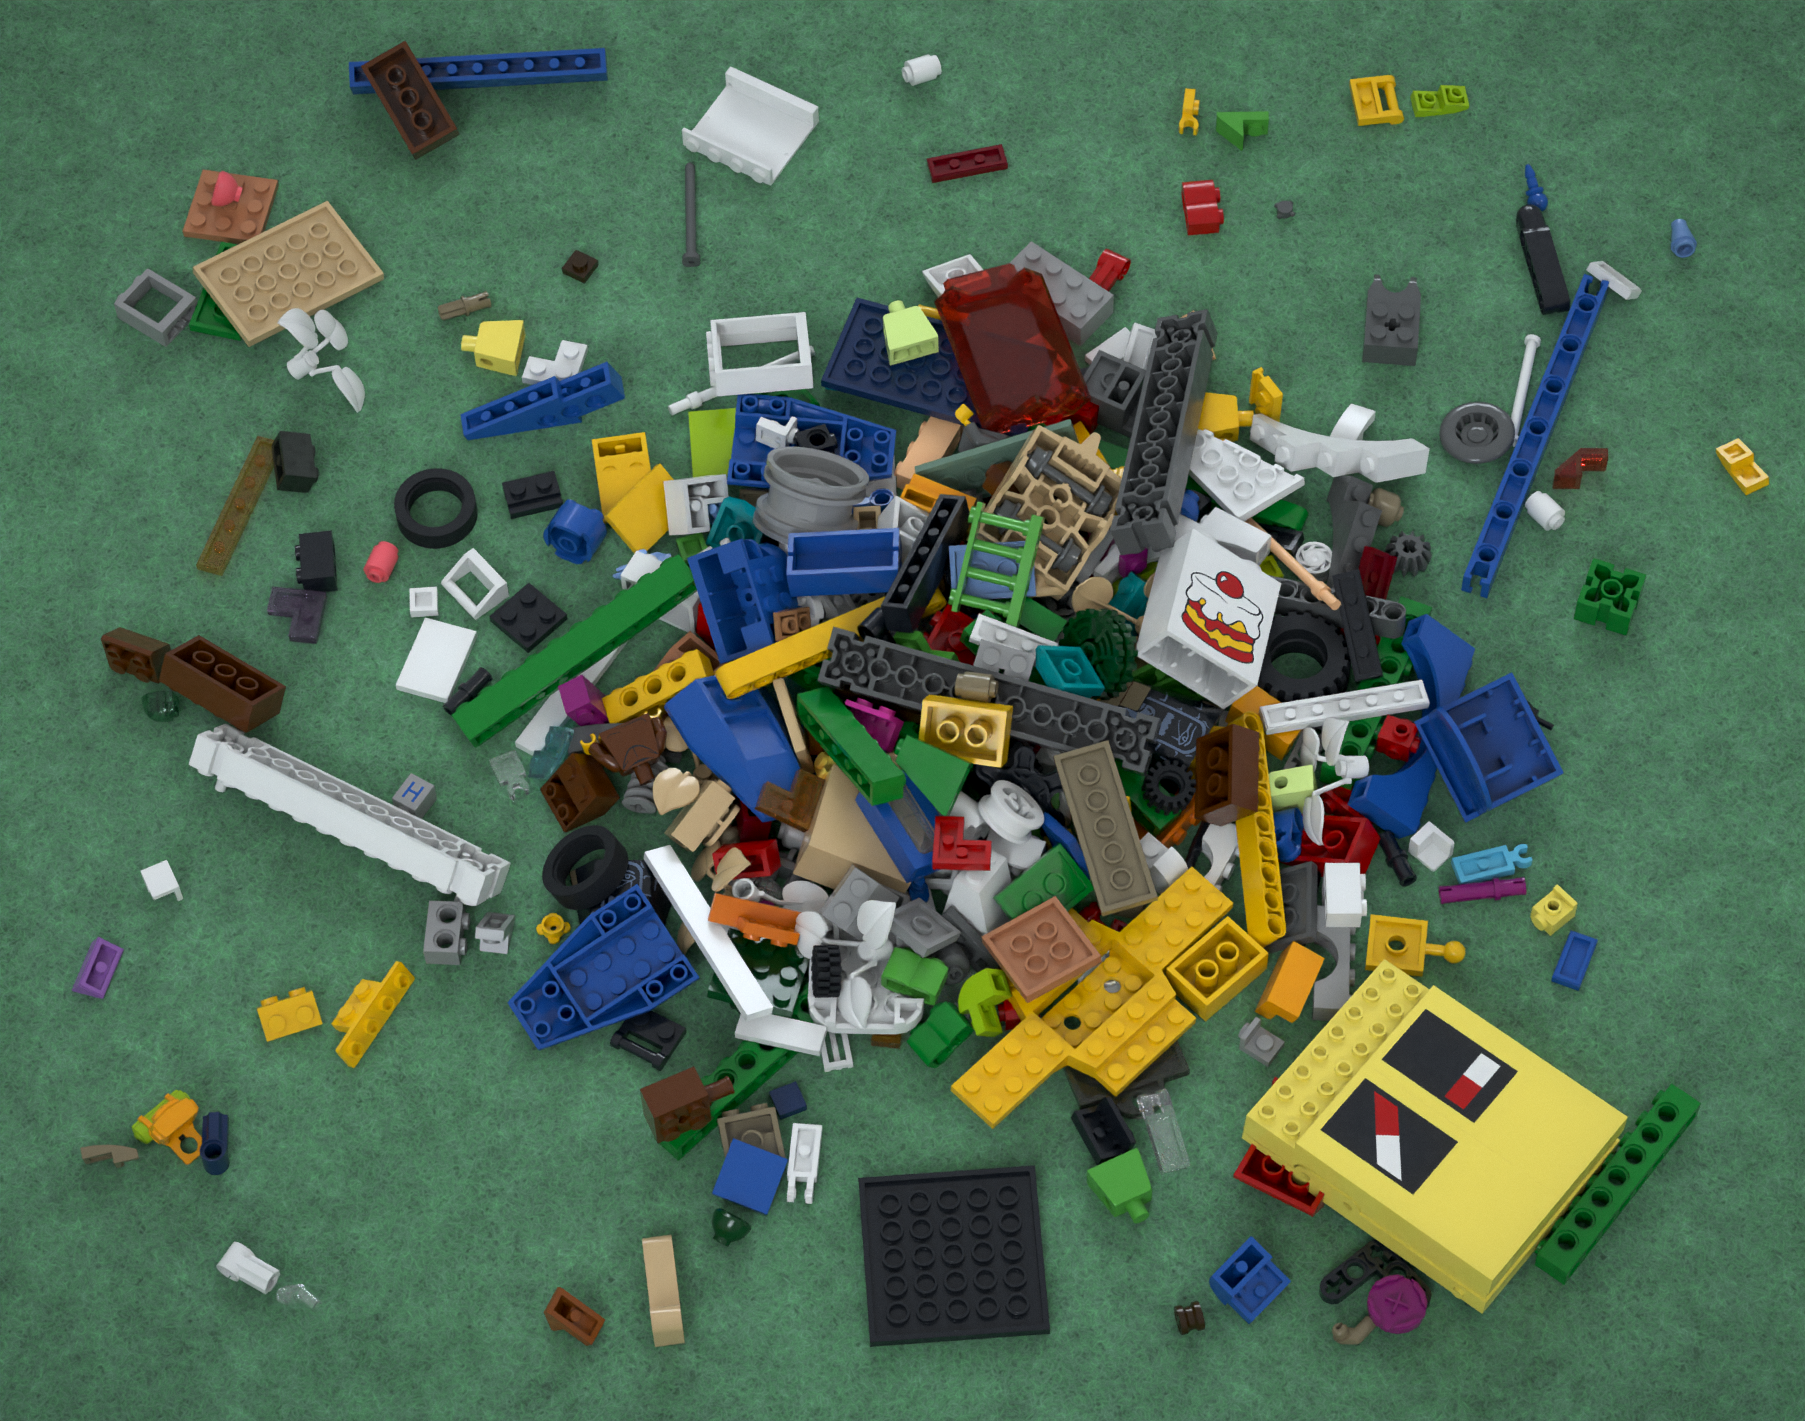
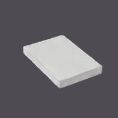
M425 618L397 680L396 689L446 703L454 692L477 639V631Z

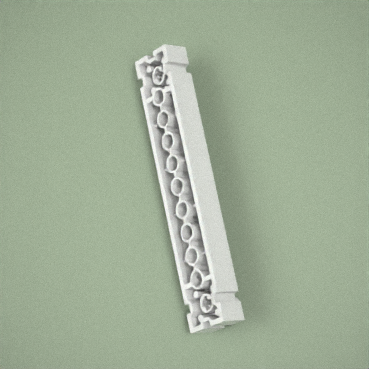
M228 724L214 728L213 732L208 730L197 735L189 765L198 769V772L202 775H217L215 790L225 792L227 787L237 788L245 792L247 797L259 799L267 803L273 810L284 811L292 815L294 820L316 827V830L322 834L339 838L340 842L344 845L355 846L363 850L365 855L387 862L388 866L393 869L404 870L412 874V877L417 881L428 882L436 886V889L442 893L451 894L452 891L455 892V902L477 906L486 901V899H489V897L492 898L501 893L511 864L510 862L492 853L489 855L481 852L482 848L257 738H248L244 736V732Z

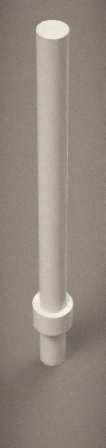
M810 346L811 357L815 355V351L812 346ZM796 351L763 366L800 362L799 352ZM716 386L699 393L697 391L686 395L685 399L668 405L670 414L675 415L689 408L692 410L702 406L703 402L717 397Z

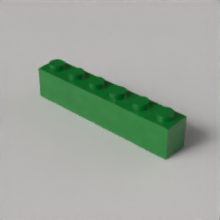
M828 686L797 694L798 720L871 806L903 798V788L906 785V777L903 770L895 765L890 755L882 750L877 740L869 735L864 725H861L856 720L852 711L843 705L840 698Z

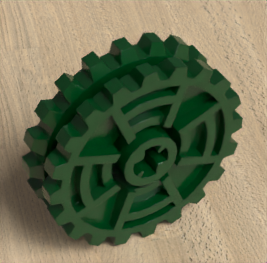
M1080 610L1076 612V617H1070L1068 620L1069 627L1064 626L1062 630L1064 638L1059 640V645L1081 647L1104 685L1105 690L1100 696H1092L1091 699L1110 700V698L1119 697V692L1127 690V682H1132L1134 678L1132 671L1137 669V664L1134 660L1138 656V650L1134 648V644L1137 642L1136 636L1131 635L1133 628L1131 624H1125L1126 618L1123 615H1118L1116 610Z

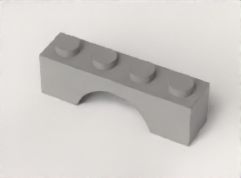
M1317 905V941L1314 944L1325 948L1333 956L1336 968L1326 978L1314 982L1312 1020L1330 1021L1352 996L1349 995V986H1354L1355 969H1350V961H1355L1356 945L1355 943H1350V935H1355L1356 927H1325V906Z

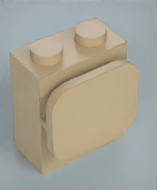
M704 780L700 786V793L697 799L691 804L684 806L664 834L686 851L694 852L700 843L711 847L740 810L739 806L731 804L735 799L730 794L732 789L721 780Z

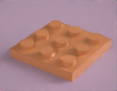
M202 170L183 228V235L185 237L240 244L263 233L279 187L278 180L229 173L236 180L238 186L243 187L239 202L233 201L226 206H213L211 199L219 172Z
M1056 896L981 936L982 943L1027 1003L1102 962L1099 952Z

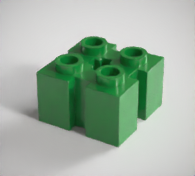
M1593 558L1586 582L1577 601L1574 619L1594 626L1596 621L1607 623L1606 630L1627 636L1634 611L1637 609L1643 592L1647 574L1625 568L1624 573L1614 571V564Z

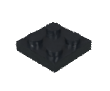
M530 583L526 584L489 616L490 622L527 653L533 650L568 619L567 614Z

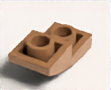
M798 607L773 613L776 641H781L811 628L809 607Z

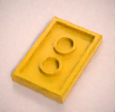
M657 464L604 515V519L634 554L641 549L648 551L669 530L663 481L674 479L661 464Z

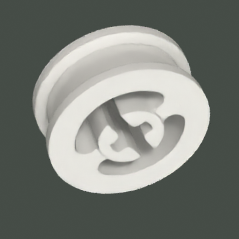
M996 781L991 787V794L983 796L978 803L980 814L985 822L1001 837L1016 844L1026 843L1031 838V830L1040 828L1044 823V815L1037 802L1025 790L1009 781Z

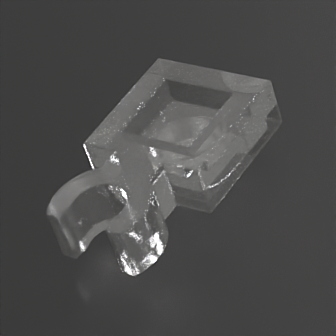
M515 750L489 760L500 787L507 785L508 796L512 801L516 800L514 790L517 788L523 789L526 795L529 794L528 783L522 779L526 777V771Z

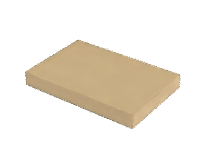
M782 678L773 680L772 682L794 751L806 776L815 773L804 733L797 718L796 708L785 681Z

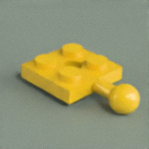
M1371 914L1365 970L1374 971L1385 959L1407 975L1422 977L1425 955L1443 956L1447 962L1456 964L1464 959L1466 951L1463 944L1458 941H1450L1445 946L1426 943L1428 921ZM1391 941H1400L1404 944V948L1393 950L1390 948L1389 943Z

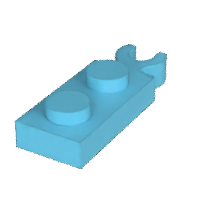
M1520 844L1510 852L1507 846L1503 845L1452 858L1451 865L1458 884L1479 883L1492 880V878L1513 875L1515 873V866L1528 868L1532 865V857L1521 858L1519 856L1520 854L1527 853V844Z

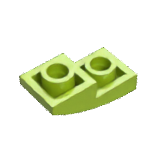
M1440 85L1438 91L1413 90L1410 96L1415 117L1453 114L1469 108L1465 86Z

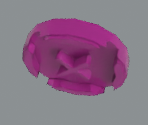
M1395 1274L1385 1276L1374 1283L1369 1292L1366 1306L1369 1317L1377 1327L1385 1332L1402 1334L1412 1331L1421 1324L1426 1314L1427 1298L1425 1291L1418 1282Z

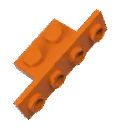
M715 893L708 921L736 927L744 933V938L760 941V938L763 937L771 939L770 943L773 945L787 947L788 943L794 945L798 943L800 934L795 931L797 916L802 912Z

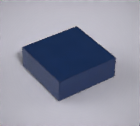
M796 1081L769 1091V1097L780 1120L807 1110V1105Z

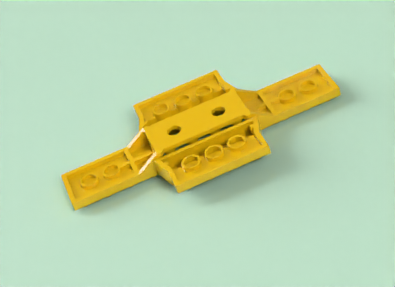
M1190 867L1158 897V901L1152 902L1120 932L1094 920L1087 922L1071 908L1068 913L1101 957L1108 951L1109 957L1042 1018L1038 1015L1085 972L1029 1003L1024 1000L1005 974L1012 995L1007 1000L1011 1002L1022 1022L951 1085V1092L992 1129L1054 1072L1067 1065L1095 1078L1115 1097L1119 1095L1196 1023V1017L1175 999L1176 993L1165 976L1166 968L1233 908L1234 903L1198 871ZM1108 980H1115L1120 984L1121 988L1116 993H1110L1105 990L1104 984ZM1073 1016L1080 1020L1081 1025L1079 1028L1071 1030L1064 1025V1020L1067 1017Z

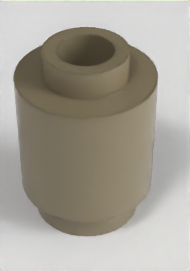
M968 671L964 674L958 673L955 682L956 696H961L965 700L988 703L991 702L992 697H997L998 681L994 680L993 674Z

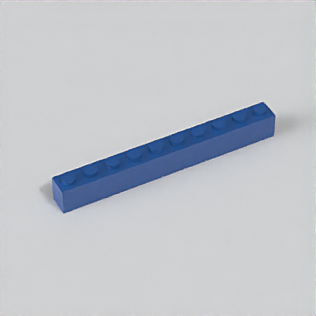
M605 48L416 58L434 90L608 81ZM369 61L349 62V81L353 95L376 93L361 68L363 64Z

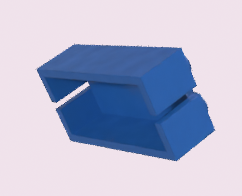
M899 528L788 533L787 581L791 597L888 592L902 566V543Z

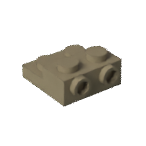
M767 1103L758 1104L750 1107L751 1112L740 1114L739 1109L722 1112V1118L717 1119L725 1158L733 1138L786 1158L775 1107L768 1108Z

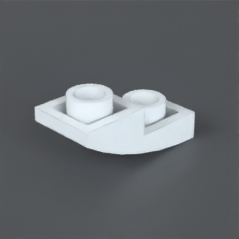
M1350 404L1340 417L1330 437L1363 440V433L1375 420L1376 411Z

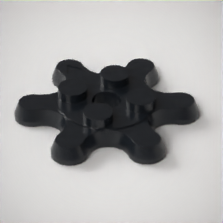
M1023 746L1015 751L1012 767L999 768L977 765L976 774L980 779L988 783L990 794L991 787L999 780L1009 781L1019 787H1023V790L1040 806L1043 814L1045 812L1049 813L1064 827L1066 823L1064 814L1051 803V799L1055 794L1063 792L1058 772L1045 775L1043 772L1037 771L1034 767L1035 753L1030 747Z

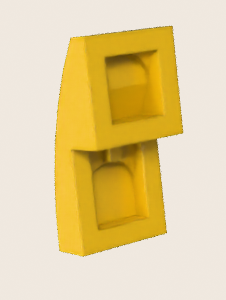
M1739 438L1716 448V454L1722 465L1745 495L1769 485V476L1754 462V453Z

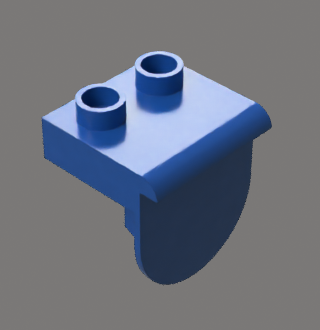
M1512 672L1443 707L1434 709L1427 716L1414 722L1465 823L1564 773Z

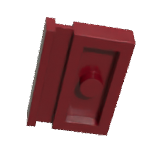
M1364 546L1359 565L1365 595L1386 600L1397 557L1369 546Z

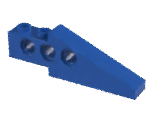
M608 362L561 381L553 376L460 414L464 437L467 440L581 423V416L625 399L622 377Z

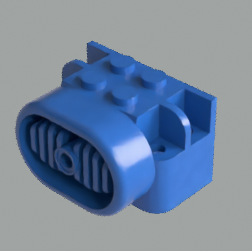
M739 539L687 558L720 664L734 661L779 642L775 639L773 613L801 607L798 605L797 597L790 596L787 581L788 555L776 545L768 543L757 544L751 539Z

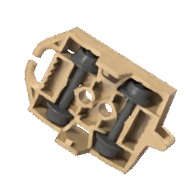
M1038 425L1028 436L984 509V512L1021 521L1031 520L1032 515L1044 517L1048 521V524L1044 523L1035 559L1037 596L1034 597L1051 596L1057 601L1061 599L1070 589L1091 552L1105 537L1112 525L1113 516H1116L1114 513L1122 479L1109 469L1110 466L1096 455L1101 436L1096 432L1092 433L1082 444H1079ZM1014 484L1020 491V494L1007 490ZM981 523L977 539L999 543L1026 541L1027 536H1023L1022 532ZM1079 530L1091 533L1087 542L1078 533Z

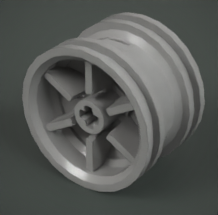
M781 447L769 452L767 465L764 468V478L770 484L769 493L761 495L756 502L753 523L757 529L770 538L787 545L788 533L857 530L858 521L854 520V516L851 513L853 505L861 503L865 499L866 487L869 483V475L862 467L839 455L813 448Z

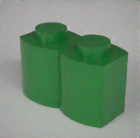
M940 1002L931 1009L930 1016L925 1023H919L911 1030V1036L908 1038L907 1043L928 1067L937 1068L973 1033L974 1029L965 1015L959 1013V1009L954 1003Z

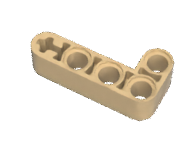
M672 1235L642 1238L655 1347L683 1344L685 1340Z

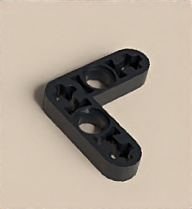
M1378 1240L1368 1242L1321 1280L1319 1288L1320 1297L1324 1302L1338 1304L1373 1276L1377 1275L1381 1279L1389 1276V1273L1393 1270H1401L1406 1275V1278L1418 1282L1425 1291L1427 1308L1430 1305L1432 1294L1430 1288L1407 1263ZM1373 1249L1376 1252L1383 1251L1382 1258L1388 1264L1384 1270H1382L1384 1262L1379 1257L1372 1258ZM1351 1266H1358L1363 1270L1364 1274L1362 1277L1354 1279L1347 1274V1269ZM1342 1277L1344 1282L1339 1286L1338 1294L1334 1292L1327 1293L1328 1285L1335 1287L1340 1283Z

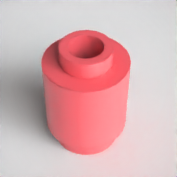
M381 541L373 547L363 568L370 581L381 583L389 580L398 561V549L396 546L389 542Z

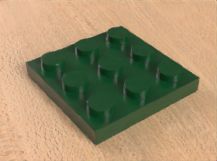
M729 928L727 935L772 1004V1015L792 1018L810 959L804 957L796 945L788 943L787 947H780L771 944V939L763 937L760 938V941L744 938V933ZM714 972L707 997L735 1005Z

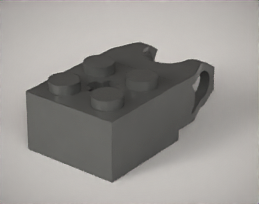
M1374 274V280L1367 295L1362 362L1416 365L1421 293L1417 286V277H1410L1407 288L1401 292L1394 293L1385 289L1380 275Z

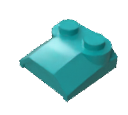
M729 496L722 501L706 545L713 548L721 546L719 544L720 541L725 538H729L731 542L739 539H751L757 544H762L770 537L757 529L753 523V515L756 508L745 500Z
M1038 645L1035 649L1036 668L1047 687L1090 699L1092 696H1100L1105 690L1104 685L1081 647Z

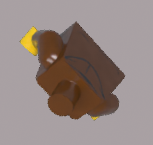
M656 709L657 715L650 716L645 711V714L599 733L598 741L595 734H590L592 740L590 743L580 741L584 753L591 755L598 763L610 771L619 772L622 777L635 772L640 786L651 783L655 780V776L650 766L659 762L660 755L665 750L667 731L662 721L661 709Z

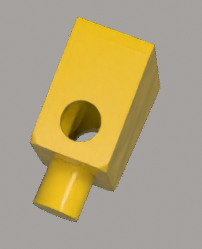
M1205 392L1198 429L1202 431L1207 429L1214 433V437L1222 441L1225 439L1231 442L1238 441L1239 427L1252 426L1254 411H1238L1237 397L1234 395Z

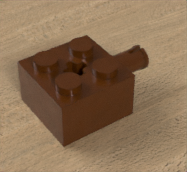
M694 1066L640 1089L643 1114L657 1144L663 1141H673L680 1134L691 1129L698 1130L703 1128L711 1121V1102L735 1093L728 1076L704 1086Z

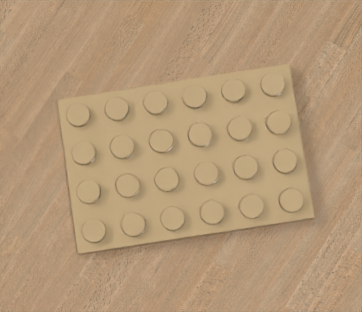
M328 201L193 267V274L248 347L286 329L277 323L291 309L299 308L310 317L319 310H324L384 280L382 270Z

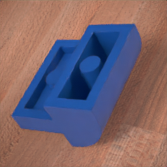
M1252 1236L1209 1278L1210 1287L1217 1298L1224 1305L1228 1303L1248 1324L1291 1282L1270 1261L1272 1256Z

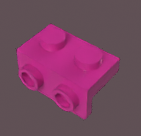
M857 698L856 702L846 699L844 705L851 708L856 720L861 725H864L866 731L873 739L877 740L882 750L892 752L904 721L894 717L896 712L886 707L880 706L879 710L872 708L873 703L861 698Z

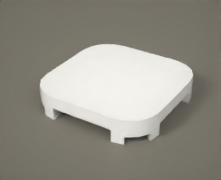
M829 921L825 938L860 941ZM891 931L889 932L888 938L893 944V950L895 947L911 948L899 937L892 934ZM838 945L841 957L842 980H849L850 974L867 964L868 961L860 957L858 947ZM810 959L809 1014L815 1024L827 1026V1032L844 1034L906 1033L915 1028L922 1019L924 998H911L908 995L898 994L881 986V976L889 959L879 960L876 967H871L857 976L867 981L872 994L871 1008L866 1022L867 1028H858L850 1024L842 1016L837 1006V997H814L812 990L813 982L811 981L812 962Z

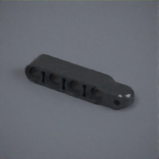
M1526 204L1517 212L1516 227L1521 246H1524L1522 249L1527 266L1529 267L1528 270L1533 287L1535 288L1541 314L1567 312L1570 310L1569 294L1550 229L1545 223L1540 208L1534 204Z

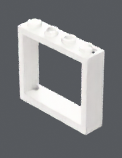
M805 312L710 320L711 331L706 332L710 385L716 386L717 396L813 388L812 363ZM797 340L800 363L723 370L721 346Z

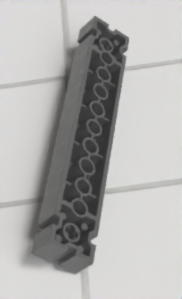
M1208 309L1189 312L1187 317L1179 318L1178 315L1157 318L1155 327L1157 338H1153L1115 507L1118 515L1113 516L1110 529L1121 555L1137 554L1151 546L1154 552L1174 546L1176 536L1174 526L1178 525L1213 358L1212 347H1215L1218 334Z
M833 627L827 647L833 653L831 661L823 660L817 680L824 686L844 690L845 685H850V691L854 694L921 712L923 699L929 694L962 699L961 696L955 695V682L958 673L964 674L968 671L993 674L994 680L998 681V693L996 698L992 697L990 703L1013 706L1011 739L1061 753L1108 740L1114 760L1123 763L1122 768L1124 771L1142 776L1147 775L1152 758V753L1147 750L1149 742L1156 744L1162 724L1160 718L1137 712L1136 719L1128 717V710L1122 707L866 636L864 642L859 641L860 637L855 632Z

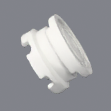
M1320 542L1303 544L1297 550L1295 559L1318 581L1325 582L1328 580L1332 557L1331 549Z

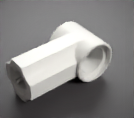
M233 1242L216 1265V1268L224 1276H231L230 1279L236 1282L241 1280L264 1294H267L274 1288L280 1276L278 1269L256 1258L249 1248L239 1242Z

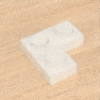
M562 340L555 361L529 356L522 375V382L534 385L553 376L561 381L580 373L588 352V346Z

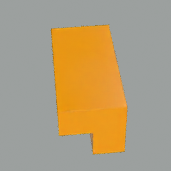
M915 473L909 485H905L900 496L901 499L929 514L940 494L966 496L969 512L972 506L976 507L977 498Z
M1256 686L1231 705L1225 722L1229 724L1247 711H1252L1260 717V706L1281 702ZM1303 729L1266 735L1264 731L1266 750L1282 761Z
M1293 941L1281 952L1255 1012L1270 1020L1276 1015L1291 1023L1297 1020L1325 958Z

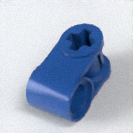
M1297 807L1273 812L1278 859L1284 863L1295 860L1301 853L1304 825L1301 811Z

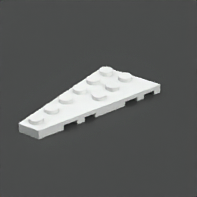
M1198 429L1189 475L1230 515L1246 521L1305 485L1304 477L1298 474L1293 476L1285 472L1284 467L1277 464L1273 466L1261 460V456L1227 439L1222 441L1214 437V433L1207 429L1203 431Z

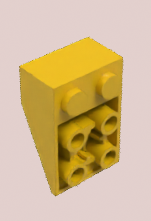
M645 432L592 439L603 515L651 471Z

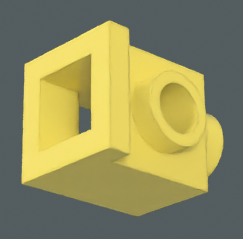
M1557 884L1553 887V891L1532 907L1530 917L1537 929L1540 931L1545 930L1551 936L1575 916L1578 903Z

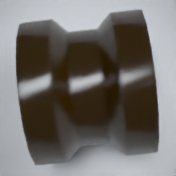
M1198 1301L1191 1302L1186 1307L1181 1305L1174 1306L1175 1320L1181 1335L1188 1334L1193 1329L1198 1331L1205 1330L1204 1316Z

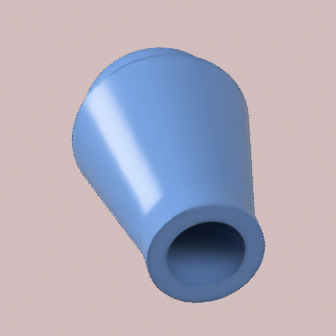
M1676 219L1671 223V250L1678 257H1689L1695 252L1697 241L1688 228L1684 219Z

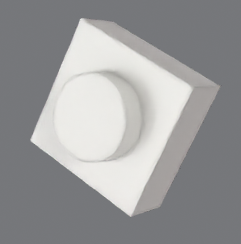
M437 587L409 589L411 617L438 616Z

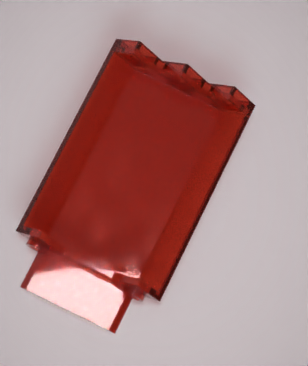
M1009 263L950 278L943 283L945 291L934 302L982 428L1002 434L1011 431L1010 427L1025 423L1026 427L1047 422L1046 417L1060 413L1063 417L1074 415L1091 400L1088 388L1041 273L1025 267L1017 272L1015 265Z

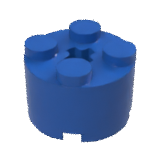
M566 500L544 530V541L548 547L552 544L557 549L555 554L564 560L574 564H582L585 560L589 562L607 535V529L603 522L604 515L597 509L590 510L574 500Z

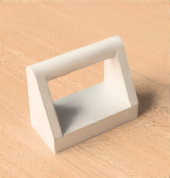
M474 548L465 553L441 581V585L475 620L509 597L507 582ZM470 571L489 590V593L477 606L454 583Z

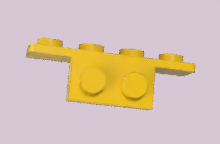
M396 961L382 982L362 979L331 1023L336 1030L346 1033L335 1051L349 1067H356L415 980V977L402 962Z

